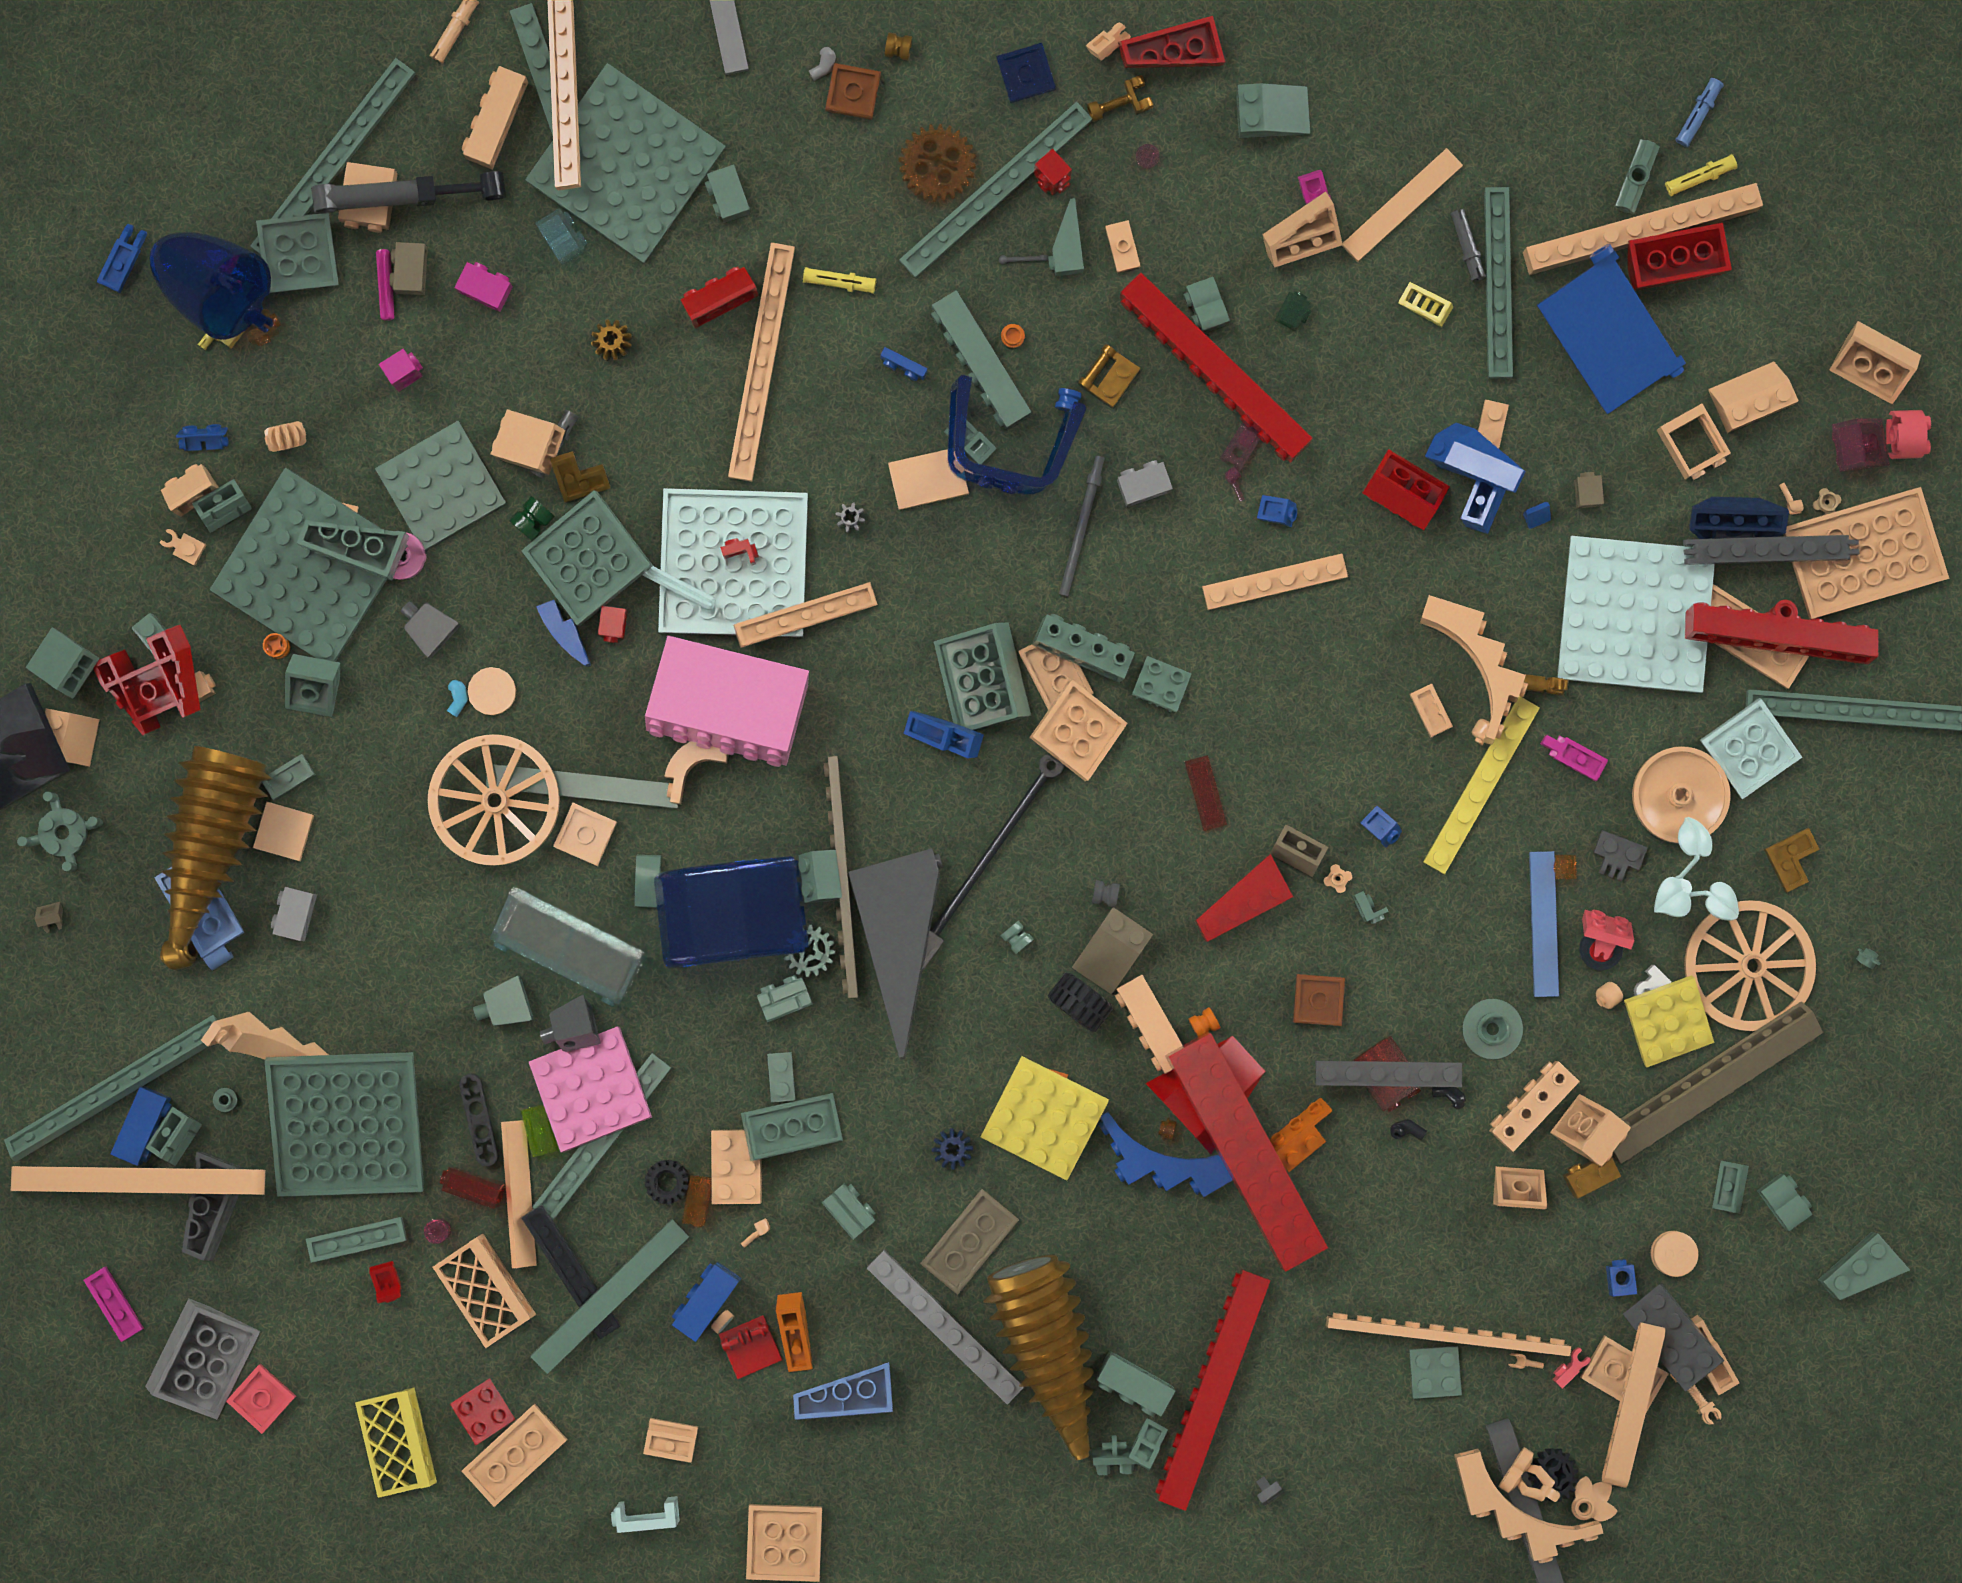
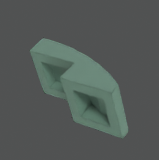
M959 415L944 431L978 465H981L996 450V447L962 415Z
M637 854L635 906L659 907L661 855Z
M1146 1418L1131 1448L1128 1459L1150 1470L1168 1429Z

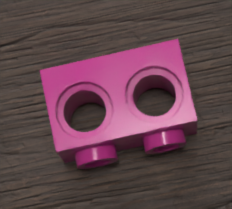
M404 349L379 364L390 383L398 392L423 377L420 373L423 367L412 352L407 354Z

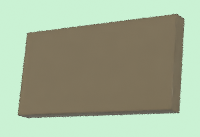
M981 1189L920 1264L958 1295L1019 1219L986 1191Z

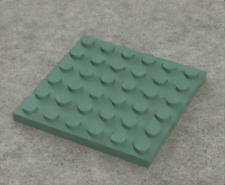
M607 63L578 104L581 187L559 191L555 188L553 141L525 181L644 264L726 146Z
M285 468L214 581L210 591L274 632L281 634L315 658L336 662L387 579L302 548L297 544L305 520L370 529L382 528L290 469Z
M413 1052L266 1057L265 1071L277 1197L423 1192L424 1180Z

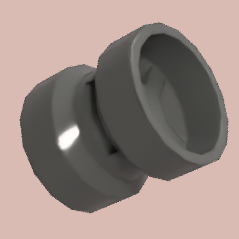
M1096 880L1092 904L1099 905L1104 901L1108 907L1116 908L1120 884L1112 883L1105 886L1103 881Z

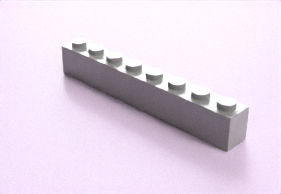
M885 1249L867 1266V1269L1007 1405L1024 1388L1019 1387L1021 1381Z

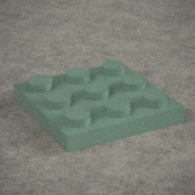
M329 213L256 221L266 293L339 285Z

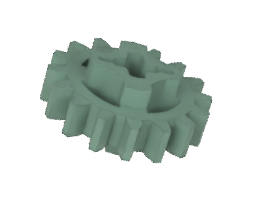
M810 924L808 930H805L803 926H799L800 932L798 934L793 930L791 931L792 940L785 939L789 943V947L783 948V951L788 952L789 955L784 960H791L792 963L789 965V968L792 969L796 966L798 968L796 974L798 975L805 971L806 977H809L810 972L814 971V974L818 976V969L828 970L825 966L826 962L833 963L829 955L836 952L830 950V946L834 944V941H827L830 934L825 933L822 935L821 927L813 931V926ZM804 935H812L808 941L803 943L798 941ZM820 939L825 945V954L819 950L818 942ZM813 940H815L813 944V950L816 951L815 955H809L804 961L806 952L803 951V947H809ZM793 948L799 951L801 957L799 962L794 958ZM817 959L821 961L814 967H807L811 960Z

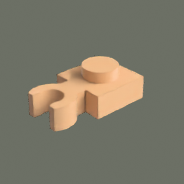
M167 529L166 532L172 535V541L166 543L161 540L160 544L166 548L175 547L173 555L196 566L206 544L185 533L179 539L176 532Z

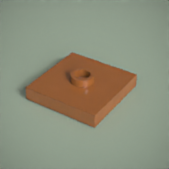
M834 63L825 111L872 120L881 72Z
M1296 974L1293 1022L1342 1026L1345 978Z

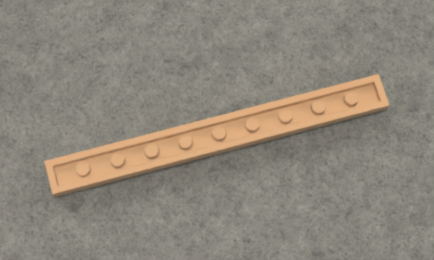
M548 0L555 188L558 191L581 187L573 0Z
M771 243L728 474L729 478L753 481L795 252L794 246Z
M1333 1313V1317L1327 1316L1326 1327L1563 1356H1570L1571 1346L1565 1344V1340L1550 1338V1342H1542L1541 1337L1526 1335V1340L1516 1339L1517 1334L1502 1332V1337L1492 1336L1493 1331L1478 1330V1334L1468 1333V1328L1454 1327L1453 1331L1444 1330L1443 1325L1430 1324L1429 1328L1420 1327L1419 1322L1406 1321L1405 1325H1398L1396 1320L1381 1318V1322H1372V1317L1357 1315V1320L1347 1319L1348 1314Z

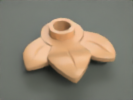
M1587 1476L1579 1480L1575 1486L1576 1498L1571 1504L1573 1515L1580 1520L1593 1518L1598 1521H1606L1612 1518L1617 1513V1509L1607 1502L1611 1495L1612 1485L1602 1482L1592 1485ZM1582 1503H1586L1588 1506L1585 1512L1579 1510V1506Z

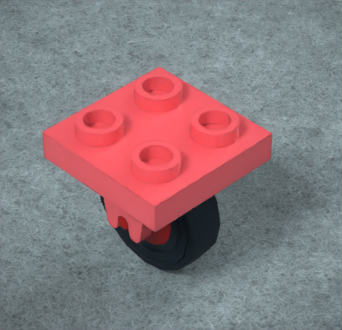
M1599 910L1584 911L1582 918L1584 936L1580 941L1579 947L1581 958L1587 966L1595 970L1611 969L1622 958L1623 947L1632 949L1634 943L1632 923L1624 917L1616 916L1613 918L1606 916L1605 913Z

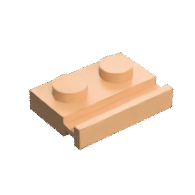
M650 1418L643 1454L691 1463L698 1426Z

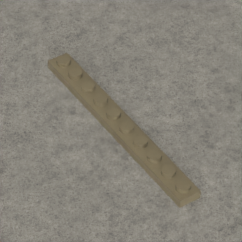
M838 756L828 757V763H824L825 777L830 778V786L826 787L827 801L832 802V810L828 811L829 825H834V834L830 835L831 849H836L842 893L840 907H836L837 921H842V931H838L839 945H844V955H840L841 970L846 969L847 978L842 979L843 994L848 993V998L858 997L839 763Z

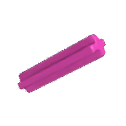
M382 249L376 251L380 318L388 321L395 318L393 287H390V273H392L391 256L389 250Z

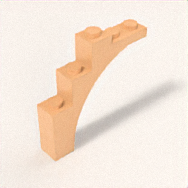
M1429 595L1420 623L1437 629L1457 642L1478 667L1484 679L1490 702V722L1483 742L1493 745L1495 738L1500 739L1504 725L1500 724L1502 716L1507 717L1511 703L1507 702V700L1516 703L1519 696L1524 697L1528 683L1524 682L1526 675L1499 667L1498 665L1503 666L1507 652L1503 651L1505 644L1477 635L1483 634L1487 622L1482 620L1484 612Z
M1479 1449L1454 1454L1470 1514H1476V1517H1484L1490 1515V1511L1494 1510L1502 1538L1507 1537V1540H1515L1521 1538V1534L1525 1533L1530 1554L1534 1561L1538 1560L1539 1563L1552 1561L1553 1556L1558 1555L1556 1545L1568 1547L1574 1545L1576 1540L1592 1541L1598 1539L1599 1534H1603L1601 1523L1598 1520L1576 1526H1566L1548 1523L1524 1513L1510 1503L1495 1487L1485 1468Z

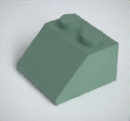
M293 654L285 672V708L332 717L340 681V662Z

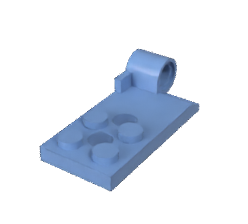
M161 873L154 878L170 903V895L164 891L171 889V878ZM219 888L217 891L223 898H213L207 908L210 913H204L197 925L198 928L195 929L191 938L201 958L204 959L212 971L234 958L233 954L228 952L224 945L244 933Z

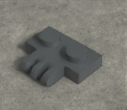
M1601 830L1593 851L1594 854L1604 857L1598 873L1604 874L1607 866L1611 868L1608 877L1613 878L1617 869L1619 873L1616 880L1622 881L1627 867L1636 870L1640 869L1648 847Z

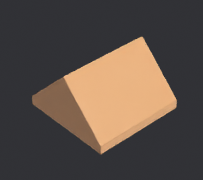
M1496 1166L1493 1204L1507 1207L1547 1209L1544 1170Z

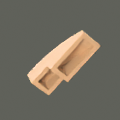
M1696 1315L1691 1320L1724 1359L1723 1363L1706 1375L1716 1393L1721 1395L1738 1385L1739 1381L1718 1343L1713 1339L1705 1322Z

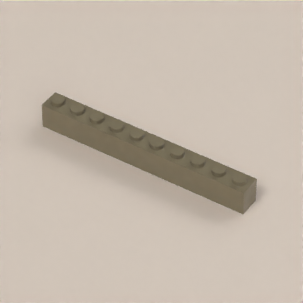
M1802 1001L1622 1117L1621 1120L1629 1125L1631 1129L1628 1131L1625 1140L1619 1143L1612 1155L1620 1164L1631 1159L1634 1155L1651 1146L1654 1142L1671 1133L1674 1129L1691 1120L1708 1107H1711L1720 1099L1733 1093L1740 1086L1753 1080L1768 1068L1773 1067L1777 1062L1793 1054L1797 1049L1813 1041L1823 1033L1814 1012Z

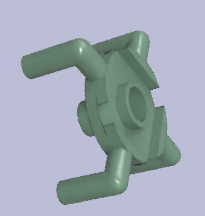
M45 792L43 799L50 802L52 811L39 821L38 835L19 837L17 843L23 847L41 844L48 853L65 857L66 862L62 864L64 871L75 872L78 867L74 854L83 847L88 836V830L101 827L103 821L97 817H90L88 821H85L77 812L61 808L60 800L56 793ZM65 825L69 829V835L66 839H59L56 833L57 829Z

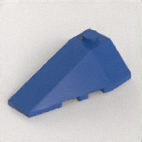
M1454 423L1437 433L1425 455L1426 458L1439 468L1516 493L1526 472L1476 429L1459 423Z

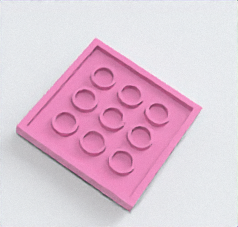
M618 1026L599 1034L601 1044L567 1052L559 1049L529 1061L561 1153L652 1118L624 1037Z

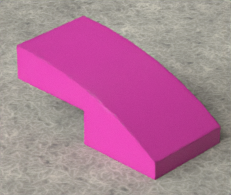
M1321 170L1298 177L1306 205L1324 192H1327Z

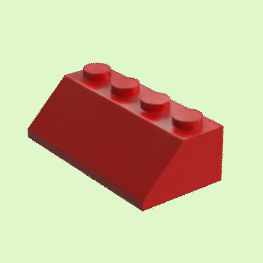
M1723 223L1628 241V272L1634 291L1726 274L1732 270Z

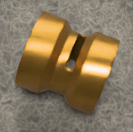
M889 32L885 56H899L903 60H909L912 36L898 37L895 33Z

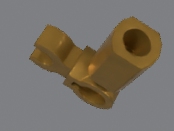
M1524 674L1526 675L1524 682L1528 683L1526 691L1542 693L1546 690L1548 694L1564 695V690H1568L1569 680L1556 677H1548L1545 680V677Z

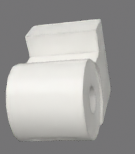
M1651 965L1645 971L1649 977L1645 981H1640L1636 984L1634 995L1637 996L1671 983V981L1655 965Z

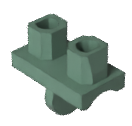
M1111 1435V1442L1102 1443V1447L1092 1448L1093 1466H1096L1097 1474H1110V1465H1119L1120 1473L1132 1474L1134 1464H1137L1128 1459L1132 1446H1127L1126 1442H1117V1436Z

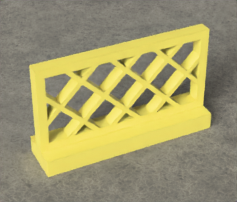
M415 1388L355 1402L378 1498L413 1489L430 1487L437 1483ZM389 1399H398L399 1409L396 1415L385 1408ZM371 1404L379 1409L373 1420L365 1416L364 1405ZM382 1412L393 1418L387 1429L377 1423ZM396 1421L404 1425L405 1433L402 1438L391 1432ZM373 1427L384 1433L379 1444L370 1438L369 1433ZM387 1436L399 1442L393 1453L382 1446ZM402 1445L410 1450L411 1456L407 1462L396 1455ZM379 1450L390 1457L385 1467L376 1463L375 1456ZM393 1459L404 1466L399 1477L388 1470ZM407 1469L415 1473L417 1483L409 1484L402 1479ZM386 1474L396 1482L392 1489L383 1491L381 1480Z

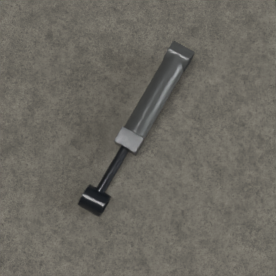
M500 171L480 174V182L434 186L433 176H424L407 181L340 186L320 184L311 187L314 212L319 214L332 213L344 209L409 204L430 206L434 205L436 201L435 195L481 192L483 200L486 201L506 198L504 175Z

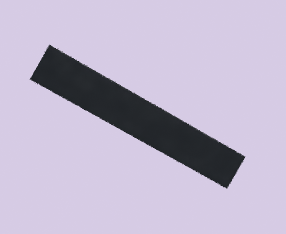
M541 1204L523 1215L521 1219L580 1308L598 1289L544 1205ZM611 1312L593 1330L598 1338L602 1339L621 1325Z

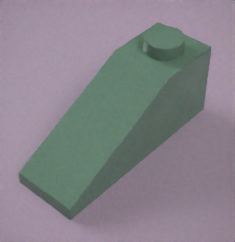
M1075 198L1069 201L1052 248V256H1048L1049 270H1054L1055 276L1080 274L1084 271Z

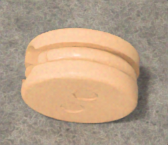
M1667 1231L1660 1234L1654 1240L1651 1246V1259L1654 1266L1663 1274L1680 1277L1691 1272L1696 1266L1698 1248L1694 1240L1687 1234L1678 1231Z

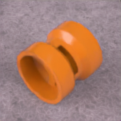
M270 634L263 641V650L273 658L282 659L290 652V642L281 634Z
M1210 1007L1202 1011V1016L1194 1015L1188 1019L1197 1037L1209 1032V1030L1216 1031L1221 1028Z

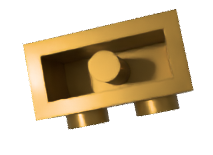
M1612 1157L1602 1167L1591 1160L1582 1166L1580 1163L1575 1164L1567 1169V1174L1563 1175L1575 1198H1580L1621 1177Z

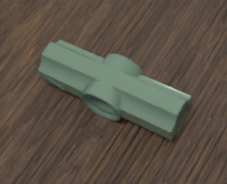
M1642 139L1639 141L1614 206L1619 211L1629 214L1635 213L1660 148L1656 143ZM1632 173H1640L1642 181H1635L1632 178Z

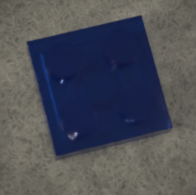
M1042 43L996 56L1010 103L1056 90Z

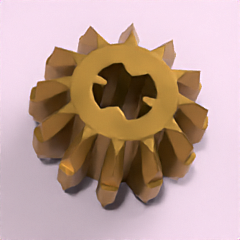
M605 320V328L601 324L597 325L600 333L592 332L591 335L596 340H593L591 345L598 347L595 351L597 355L604 352L603 358L608 360L611 353L616 361L618 360L617 352H620L622 356H626L623 347L631 348L632 345L627 340H630L632 335L625 333L628 329L626 325L619 328L620 322L618 320L614 321L613 326H611L609 320ZM609 335H613L614 338L617 337L613 345H610L607 341L609 340Z

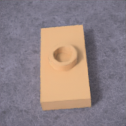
M1129 220L1105 226L1117 273L1140 268Z
M1433 684L1409 694L1430 738L1453 727Z

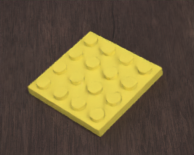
M1021 1056L981 1138L1068 1180L1109 1099Z

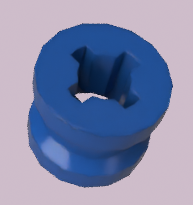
M1059 388L1058 395L1060 397L1059 401L1055 404V408L1070 413H1078L1079 407L1077 403L1081 399L1082 393L1071 389Z

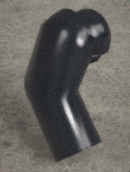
M1432 1087L1433 1097H1447L1455 1109H1461L1465 1106V1094L1457 1087Z
M1405 1119L1395 1122L1390 1128V1133L1395 1139L1411 1134L1421 1141L1427 1130L1412 1120Z

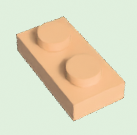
M1485 399L1478 432L1499 448L1509 405Z

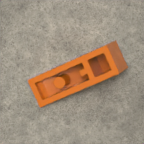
M802 1292L778 1295L776 1314L788 1372L813 1369Z

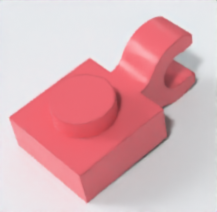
M1579 1347L1573 1350L1571 1363L1569 1362L1567 1365L1563 1363L1554 1371L1556 1376L1552 1380L1562 1389L1580 1372L1579 1370L1582 1367L1588 1365L1591 1361L1588 1356L1583 1361L1578 1360L1577 1356L1582 1351Z

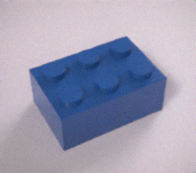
M719 1262L715 1265L710 1263L700 1276L704 1279L700 1285L696 1283L686 1296L689 1299L686 1305L682 1303L672 1315V1318L675 1319L672 1326L695 1342L741 1280L738 1275Z

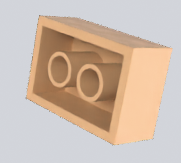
M1579 1094L1550 1133L1573 1151L1602 1167L1604 1163L1610 1160L1613 1151L1619 1143L1625 1140L1631 1127L1612 1111Z
M712 1130V1204H761L762 1159L750 1160L745 1131Z

